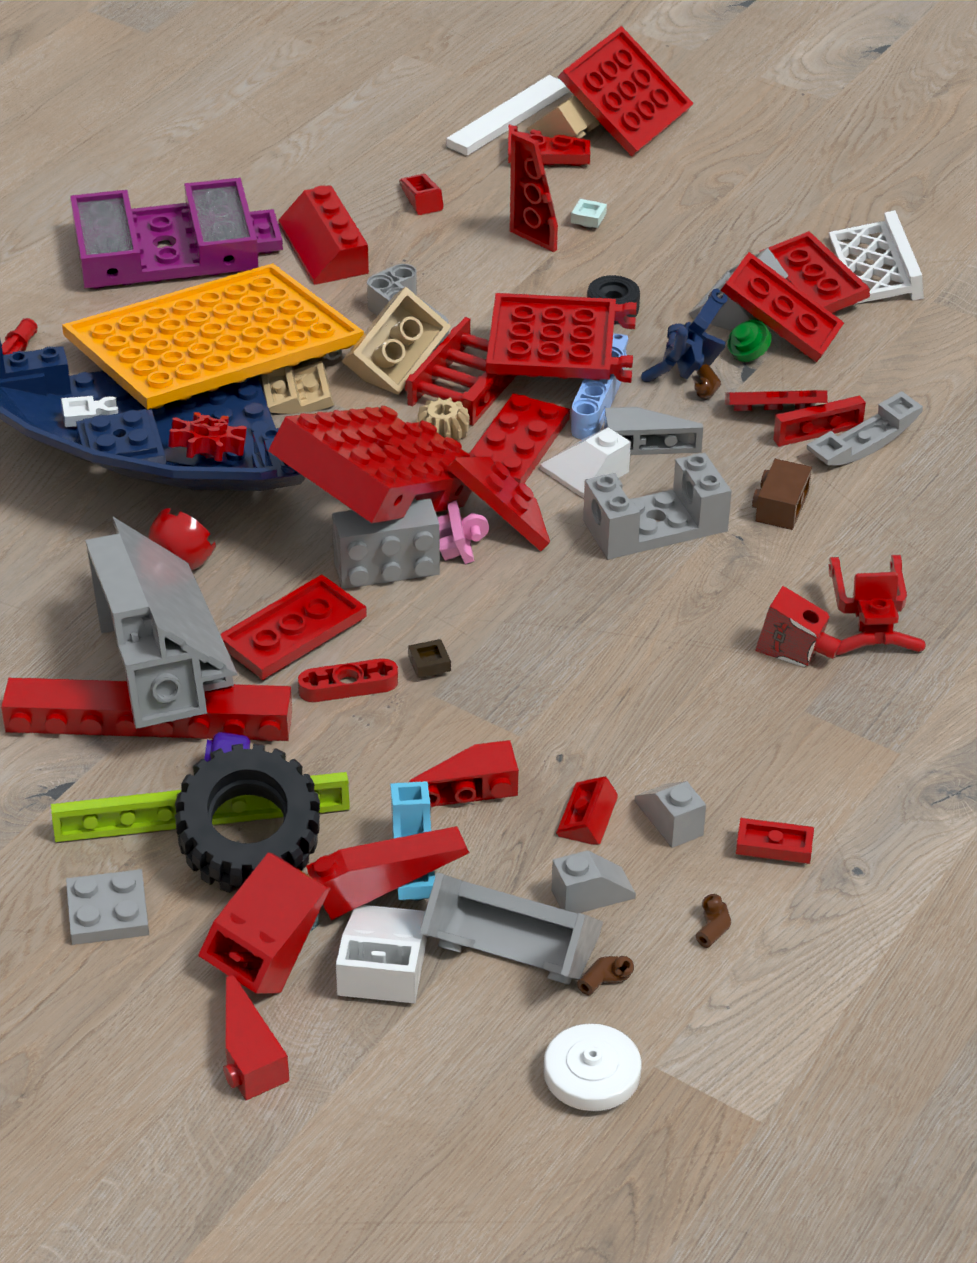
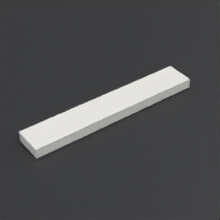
M548 75L447 137L446 146L468 156L508 131L509 125L516 126L567 94L569 89L560 79Z

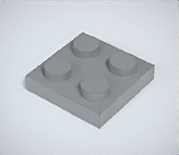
M142 869L66 878L72 945L149 935Z

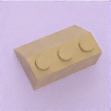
M573 94L526 129L529 133L532 129L539 130L541 135L551 138L559 134L582 138L586 135L584 132L585 128L589 132L601 123Z
M404 287L391 298L342 362L365 382L398 395L405 387L408 376L421 366L452 326L411 290Z

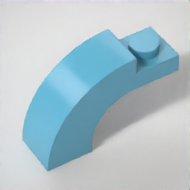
M428 781L390 783L393 839L430 832L431 815ZM435 870L398 887V900L430 898L435 880Z

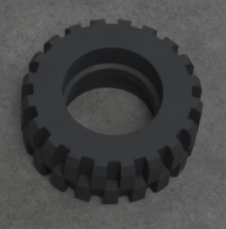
M243 743L231 745L232 751L224 753L220 748L211 752V760L209 762L201 759L193 766L194 776L191 774L185 776L181 783L182 792L178 793L176 797L175 820L181 854L186 855V863L193 872H197L200 869L203 881L212 885L216 880L220 882V890L229 893L232 892L233 887L240 888L268 852L273 853L303 871L309 863V854L315 852L318 843L320 802L318 793L314 792L312 778L309 774L302 775L303 766L297 760L291 759L287 762L285 752L276 748L273 749L272 753L265 751V745L253 744V749H243ZM242 795H255L273 802L283 813L284 820L278 831L269 838L255 843H239L222 836L214 828L212 817L216 810L226 801Z

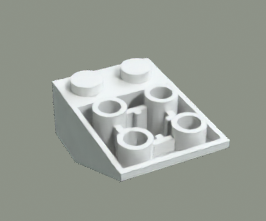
M362 905L355 908L342 934L337 957V995L415 1003L428 935L419 933L425 911Z

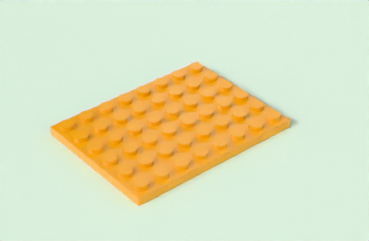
M273 263L62 324L63 335L146 409H157L164 404L176 400L189 399L195 394L215 391L224 385L244 382L247 378L256 375L269 374L273 370L285 366L298 365L304 360L324 357L327 353L340 349H349L364 335L362 329Z

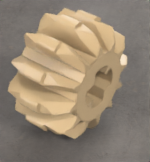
M438 397L437 401L427 400L425 405L419 407L417 422L421 420L427 421L437 428L438 434L444 438H452L459 443L461 438L467 437L469 414L468 409L463 407L462 402H452L451 398L441 400Z

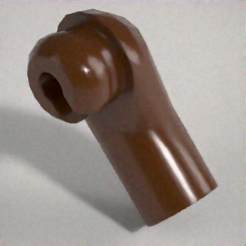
M704 364L697 371V375L702 380V383L698 384L696 381L694 388L700 398L707 399L712 397L720 388L721 381L708 364Z
M627 956L600 957L577 981V986L582 993L592 995L602 983L623 982L627 980L634 971V963Z

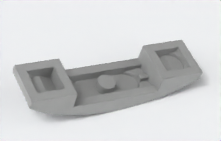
M901 391L878 404V414L839 436L830 431L808 443L807 450L827 465H843L857 461L878 451L899 436L922 413L923 406Z

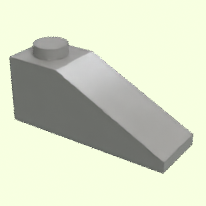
M639 407L605 408L604 429L610 428L631 442L630 455L701 453L702 423Z

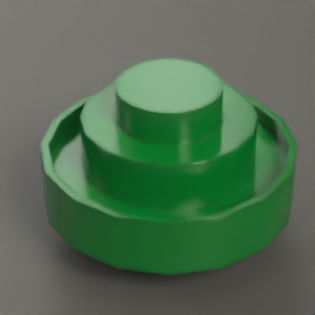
M759 320L742 322L729 334L727 348L733 357L740 362L756 360L769 348L772 341L771 333L765 324Z

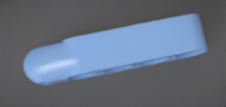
M613 334L612 357L626 355L627 335ZM610 374V380H590L584 378L572 403L571 433L575 438L582 440L600 431L605 418V408L611 407L621 385V382L615 378L614 374Z

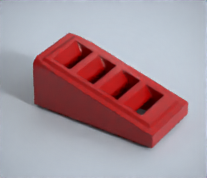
M425 173L399 179L402 190L418 215L443 210L442 190Z

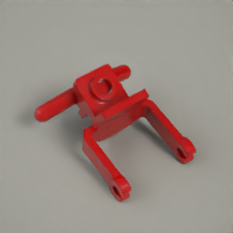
M900 554L891 555L890 572L855 574L853 598L846 596L839 557L829 558L828 571L829 576L832 577L837 607L843 614H855L856 617H859L858 629L861 632L842 639L841 646L836 655L875 644L896 645L916 652H922L925 649L926 643L923 639L893 631L894 624L898 623L899 620L898 612L903 610L907 599Z

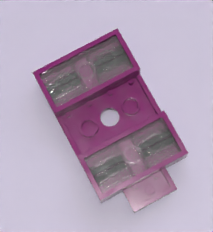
M241 177L184 183L186 203L131 209L128 190L70 195L84 288H102L119 284L131 285L146 281L159 282L164 279L173 278L187 279L192 276L219 275L220 273L236 271L244 272L258 268V252L271 253L276 250H283V240L274 209L250 212ZM169 240L172 246L159 248L158 242Z

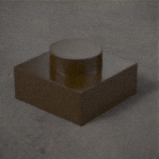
M441 639L408 645V657L418 678L451 671V660Z

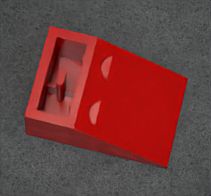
M268 852L213 921L198 956L228 976L234 975L239 983L256 994L281 993L330 888L273 853Z

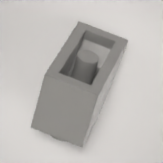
M687 781L664 784L635 795L637 805L672 848L704 836L706 804Z
M589 850L553 859L551 890L560 908L578 914L635 899L636 893L622 867Z

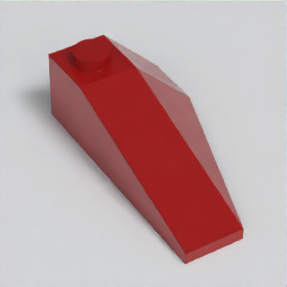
M514 131L511 133L509 232L555 252L557 250L558 224L538 141Z
M458 826L340 849L320 857L315 862L307 865L306 868L310 877L330 888L323 906L331 920L469 854V851Z

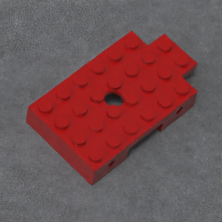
M384 405L375 408H350L344 411L334 410L333 412L301 413L300 415L285 416L268 452L370 523L404 518L414 498L416 500L431 499L435 512L448 510L447 504L453 501H457L459 508L464 507L472 492L469 487L447 469L455 458L470 457V454L461 449L462 445L458 441L449 437L444 438L437 433V428L427 421L421 420L415 423H405L397 417L398 413L395 410Z

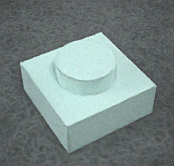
M580 199L571 213V223L580 224L588 228H598L606 215L607 204Z

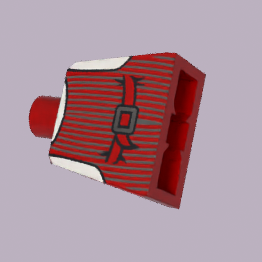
M782 586L769 606L755 651L806 667L816 652L834 659L842 641L824 633L830 618L826 611L787 587Z

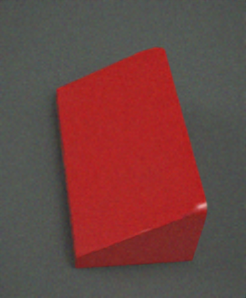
M607 776L575 783L556 832L558 837L594 845L601 843L618 798V794Z

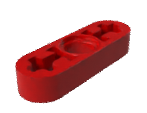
M380 658L307 669L298 676V693L307 702H322L389 692L398 685V666L390 659ZM345 677L357 679L354 683L340 682Z

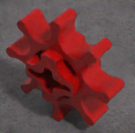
M195 412L193 421H184L179 418L172 419L168 446L172 448L187 447L186 457L193 458L196 454H200L206 458H214L215 461H222L223 452L234 453L238 456L243 455L247 427L228 426V416H221L220 419H215L209 415H201V413Z

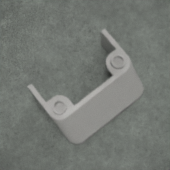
M437 872L419 933L439 938L438 946L461 952L463 945L548 970V979L570 985L572 978L580 979L600 936L604 921L585 914L573 913L465 882Z

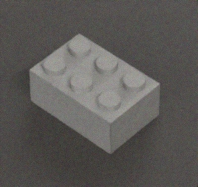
M431 499L412 501L404 518L370 523L353 510L332 513L334 564L342 589L440 575L439 521Z

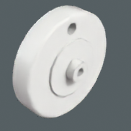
M581 1024L565 1029L551 1040L545 1051L544 1078L549 1090L560 1101L577 1109L601 1111L614 1108L627 1101L634 1094L640 1082L641 1056L638 1048L627 1035L606 1025Z

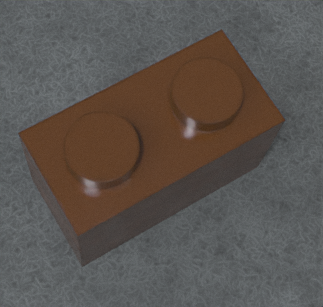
M774 459L770 470H764L761 489H756L754 492L752 507L757 508L755 522L793 530L810 490L812 467Z

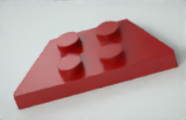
M489 456L455 458L447 467L449 471L539 551H542L550 543L537 499L534 497L532 490L524 483H518L512 478L509 470L502 463L494 462Z

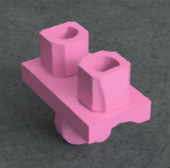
M457 501L447 504L449 514L437 517L439 521L440 552L445 561L461 555L464 563L467 564L474 561L471 540L480 541L481 538L488 534V520L484 516L475 513L462 518Z

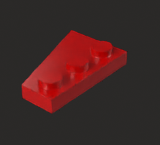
M508 126V163H511V133L516 131L538 141L544 165L570 164L580 166L582 164H590V140L560 134L553 138L541 135L539 130L532 129L530 133L519 132L518 126Z
M828 390L725 392V405H733L734 411H752V405L764 404V410H783V404H795V409H803L814 406L813 403H828Z

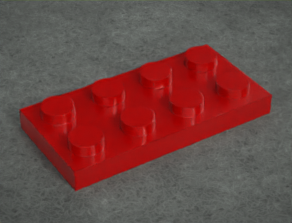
M810 231L768 247L788 274L786 279L829 312L833 313L870 298V288Z
M750 252L747 253L720 290L732 301L739 304L815 362H818L844 324L842 320Z
M513 393L470 451V457L489 456L494 462L502 463L509 470L510 476L518 483L525 484L570 419V409Z
M321 574L220 635L228 653L263 680L367 617V607Z

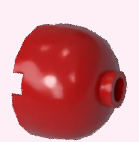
M165 508L160 511L153 521L148 538L189 563L192 571L201 567L216 548L215 541L210 544L207 540L210 536L209 531L186 513L180 511L175 516L168 514L171 508Z

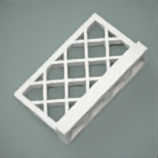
M895 210L884 212L885 221L829 232V239L836 257L852 272L855 270L865 272L862 276L858 277L871 288L870 298L856 304L908 293L912 301L924 299L922 273ZM881 232L877 238L868 236L869 234ZM845 239L852 240L849 244L840 242V240ZM860 243L869 245L866 249L857 247ZM877 248L887 250L884 254L874 252ZM849 254L858 256L855 260L846 258ZM866 259L876 261L873 265L863 263ZM884 264L893 266V268L890 271L882 269L881 267ZM873 275L882 277V279L879 282L871 280L870 278ZM891 280L902 283L894 286L887 285Z

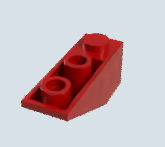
M506 740L474 744L410 779L409 782L428 781L430 807L518 796L519 770L511 741Z

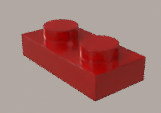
M740 817L736 854L810 864L814 827Z

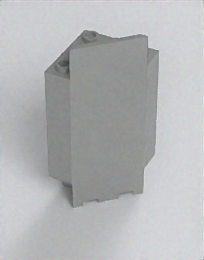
M113 517L117 534L85 541L101 633L115 631L117 647L125 666L135 727L137 729L207 714L204 692L234 686L232 676L238 675L189 563Z

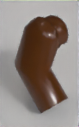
M718 894L707 895L702 900L706 925L696 933V940L705 948H709L731 926L728 907L726 903L722 902V898Z

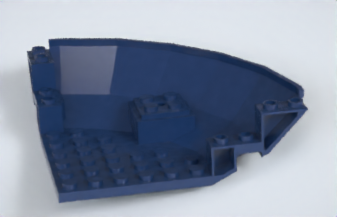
M0 339V419L29 438L127 477L191 490L264 491L301 485L306 479L299 472L268 452L279 428H275L257 375L247 378L244 382L231 383L221 386L215 391H205L192 395L191 398L186 400H176L164 404L157 409H146L104 371L81 372L76 375H69L64 346L45 347L40 350L26 352L17 351L12 354L3 355ZM93 396L94 401H99L104 397H116L118 414L98 415L93 418L76 421L77 427H65L61 398ZM195 412H199L201 415H209L215 419H220L221 416H228V426L247 427L243 455L238 456L234 453L223 452L222 461H215L214 458H206L200 454H196L193 458L186 457L187 447L172 448L168 446L172 419L179 418L184 421H193Z

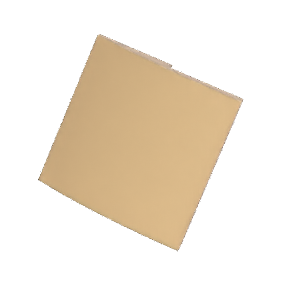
M322 360L293 370L291 366H285L273 370L272 373L261 374L270 413L295 414L313 412L334 406Z

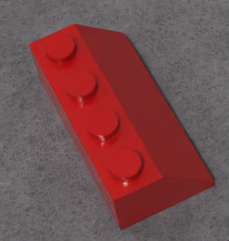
M320 185L313 189L304 190L278 219L281 230L314 285L369 274L368 243L331 185Z

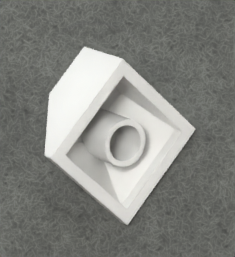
M606 428L582 439L541 463L539 469L584 499L586 479L616 473L617 477L620 478L629 472L631 442L610 428Z

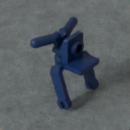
M717 288L713 289L692 323L686 322L685 325L677 323L668 327V342L666 343L663 360L642 372L641 379L644 382H650L669 372L676 363L680 376L688 379L702 365L708 364L710 366L724 350L726 342L707 334L705 330L720 308L727 302L728 297L726 294L718 298L717 295L720 293V290Z

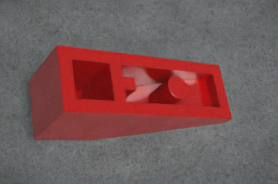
M231 975L226 977L227 1065L223 1066V1071L230 1087H237L247 1101L289 1082L288 1055L235 976Z

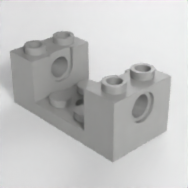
M705 452L675 459L673 490L628 499L622 490L623 484L616 473L585 480L583 521L607 560L728 531L732 491Z

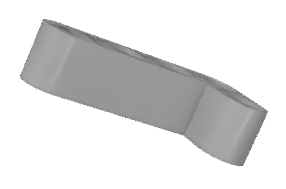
M398 264L369 277L367 280L368 309L378 316L391 298L404 287H407L417 296L416 268L410 264ZM423 301L426 305H428L434 312H436L442 319H444L449 324L448 319L444 315H442L436 309H434L425 301ZM449 331L445 334V336H444V337L442 338V340L438 343V345L435 347V349H436V348L443 342V340L449 335Z

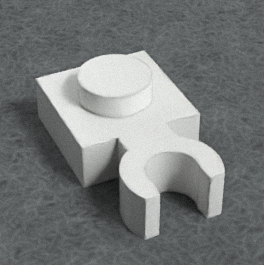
M93 396L61 398L65 427H77L76 421L93 418L98 415L118 414L116 397H104L99 401H94Z

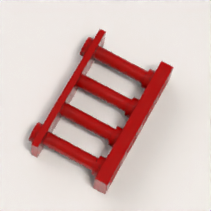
M465 317L457 326L452 328L450 334L421 366L408 376L405 383L407 405L413 407L424 394L435 398L439 397L441 400L451 398L452 402H462L463 407L468 409L469 425L473 426L517 375L486 373V359L463 352L467 346L487 352L489 340L471 335V318ZM453 362L484 371V373L475 377L448 367ZM438 378L469 387L470 389L468 392L460 393L435 385L434 383Z

